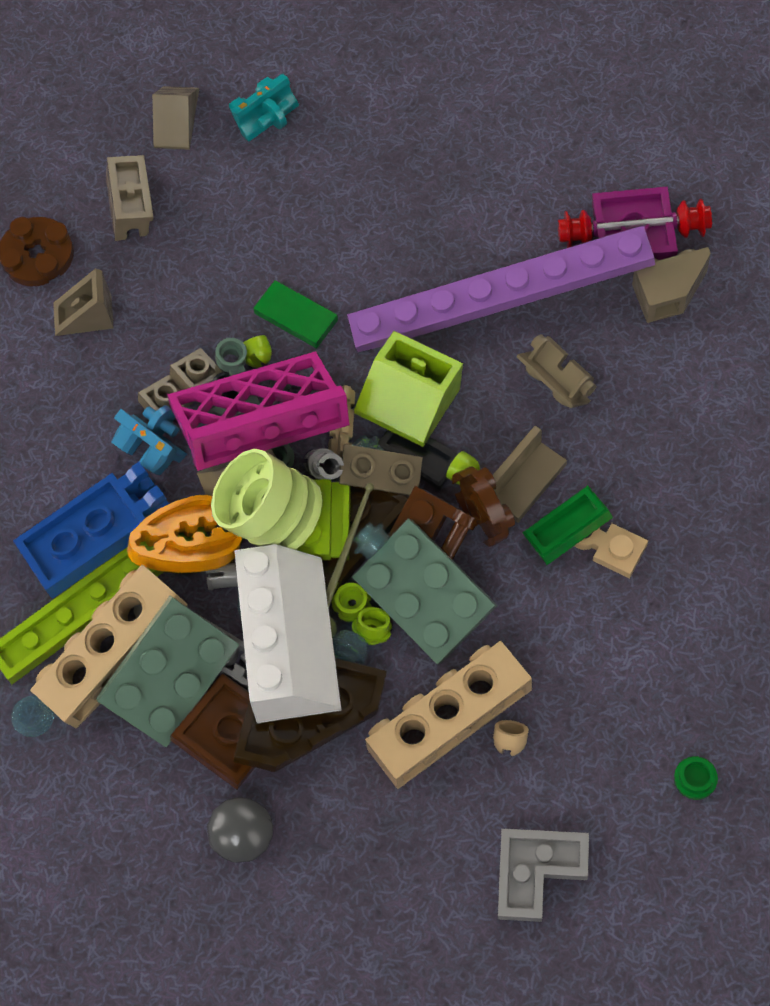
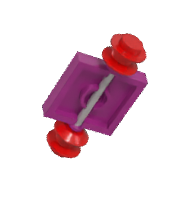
M668 186L592 193L594 220L591 222V217L585 210H581L579 218H571L568 212L565 211L564 219L558 220L559 242H566L567 248H569L573 241H581L582 244L591 241L592 232L593 237L596 236L599 239L644 225L654 258L663 260L674 257L678 253L674 229H678L684 238H688L690 230H698L701 237H704L706 229L712 228L711 207L704 206L703 200L699 199L696 207H688L685 200H682L676 213H672Z

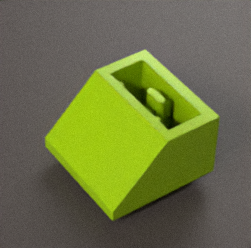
M393 331L373 361L354 408V414L423 447L460 390L463 363Z

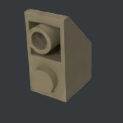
M708 247L699 250H684L674 257L663 260L655 259L654 266L634 271L632 286L647 323L685 312L707 273L711 255Z

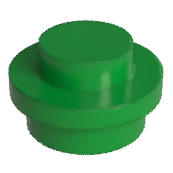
M692 756L678 764L674 773V783L677 790L683 796L693 800H701L714 792L718 783V774L710 761L702 757Z

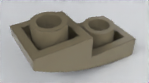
M200 348L171 364L168 376L138 392V402L144 409L150 406L156 411L164 405L170 407L167 394L212 382L213 378L223 371ZM190 402L181 406L187 408L194 402Z

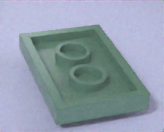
M409 518L352 576L437 665H440L498 606Z
M169 596L99 693L96 700L164 747H167L171 742L170 735L201 700L240 644L178 600Z

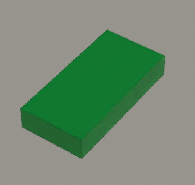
M274 280L253 308L254 314L316 349L338 321L337 314Z
M587 485L522 533L545 564L548 565L611 520L613 516Z

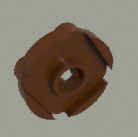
M18 217L11 222L10 229L5 232L0 241V263L4 271L14 282L25 286H42L55 279L58 275H63L68 270L74 257V246L63 223L47 217ZM41 245L45 252L38 253L36 258H31L28 251L29 248Z
M469 466L455 473L452 477V484L460 482L461 491L455 494L460 510L478 519L476 526L479 524L489 538L483 541V543L492 547L507 539L509 535L508 529L515 526V519L506 504L501 505L494 491L496 489V482L491 472L486 467L477 470Z

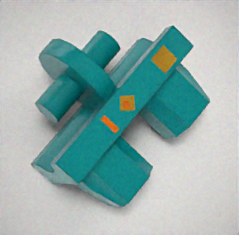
M284 74L279 75L275 79L264 78L257 83L256 92L247 99L238 97L229 103L232 116L242 136L248 142L272 125L277 129H282L287 125L285 115L299 106L297 99L291 91L289 78Z

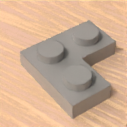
M501 829L498 919L542 922L544 878L587 880L589 833Z

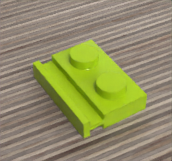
M317 479L314 481L320 487L323 500L320 517L314 531L303 545L296 550L321 557L322 560H331V558L340 557L350 532L351 486L332 482L331 479Z

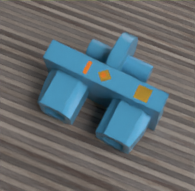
M164 405L157 411L148 406L143 411V416L149 420L148 424L136 415H129L120 409L114 419L121 423V425L117 429L111 443L127 454L133 455L141 442L145 441L150 446L139 462L143 467L156 475H161L172 461L180 463L185 458L187 453L163 436L164 433H167L171 437H175L179 432V427L173 424L175 415L169 406Z

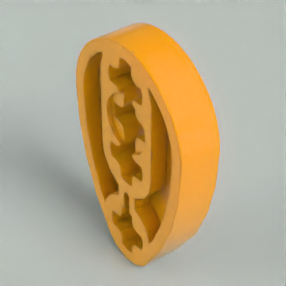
M195 495L174 501L146 517L130 533L127 553L133 563L138 566L143 564L149 569L173 573L202 572L218 569L229 564L235 558L234 550H240L243 538L231 532H224L222 527L216 528L217 523L212 516L211 509L212 496ZM198 527H203L206 532L212 531L211 536L205 537L203 532H197ZM184 532L186 537L192 536V541H186L183 536L178 537L179 533ZM140 542H146L149 547L153 546V550L147 551L145 546H139Z

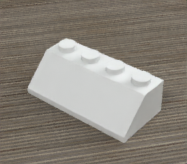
M277 544L234 550L249 699L256 722L262 723L341 711L322 558Z

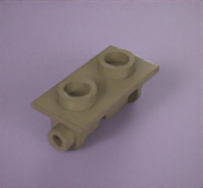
M538 335L531 343V346L534 348L533 351L517 355V358L526 366L528 374L542 381L553 391V397L562 405L574 408L586 405L591 401L587 397L597 387L593 383L594 377L575 360H570L566 367L563 368L561 364L568 356V353L550 336Z
M344 444L342 455L344 466L340 465L339 469L343 470L339 478V484L365 488L367 483H372L374 485L373 490L410 496L414 486L419 487L423 457Z

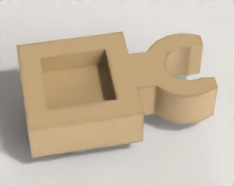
M611 523L607 533L598 528L590 537L584 538L574 547L581 550H589L591 548L597 550L593 556L594 562L630 579L648 545V540Z

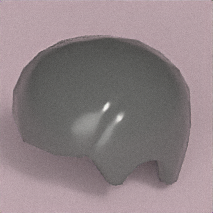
M235 797L225 800L213 810L207 824L209 845L212 850L227 861L235 863L253 861L263 854L273 837L272 818L263 806L250 798Z

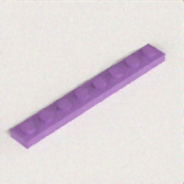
M644 225L350 313L347 316L357 352L383 347L393 331L409 338L417 337L655 265V258Z

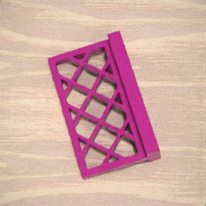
M316 351L167 394L169 405L191 449L197 471L232 461L242 452L254 448L266 451L350 425L346 393L341 385L336 387ZM310 367L314 369L310 377L295 374L297 371ZM266 380L277 381L272 388L258 385ZM287 384L302 387L297 394L283 391ZM232 390L239 392L235 399L221 396L222 393ZM312 390L320 391V392H316V393L310 394V392H311ZM250 395L264 398L260 405L245 402ZM194 401L202 403L197 410L181 406ZM275 401L283 402L276 405H272ZM212 406L226 409L222 416L208 413ZM237 412L245 413L239 416H235ZM199 423L206 424L205 426L196 428L199 425Z

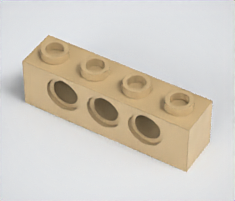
M142 564L137 570L129 572L123 578L119 591L110 601H105L96 608L92 615V621L85 629L74 634L66 642L64 652L60 657L39 672L36 677V683L30 691L61 720L77 728L100 705L96 700L97 696L167 598L172 596L183 605L187 606L188 604ZM136 605H142L140 616L133 621H128L129 611ZM109 636H114V643L111 649L101 653L100 646L102 641ZM85 667L86 674L84 679L80 683L73 685L74 673L79 668Z
M499 641L492 647L489 645L481 647L470 657V663L458 672L456 669L448 671L437 681V687L427 695L418 694L403 706V712L391 721L388 718L383 719L371 728L368 733L369 737L365 739L367 750L397 789L532 691L531 676L502 641ZM476 681H485L492 688L485 694H476L469 687ZM451 705L458 710V713L451 719H442L436 715V711L441 706ZM413 729L419 730L425 735L423 740L417 744H408L402 740L403 735Z

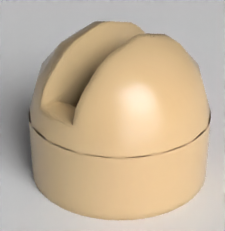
M512 720L497 722L493 734L495 748L501 754H503L504 750H511V756L517 755L526 746L529 732L528 727Z

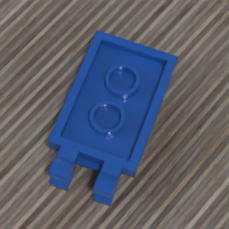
M138 462L118 480L111 473L14 539L13 542L46 592L53 599L127 548L130 533L146 517L169 503L157 485L155 486L149 478L147 471Z

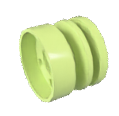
M254 448L242 452L234 458L221 473L213 491L211 509L212 516L220 527L238 537L247 539L255 546L277 544L296 550L303 545L314 531L320 517L323 500L320 487L313 479L302 475L296 469L287 467L283 461L268 452Z

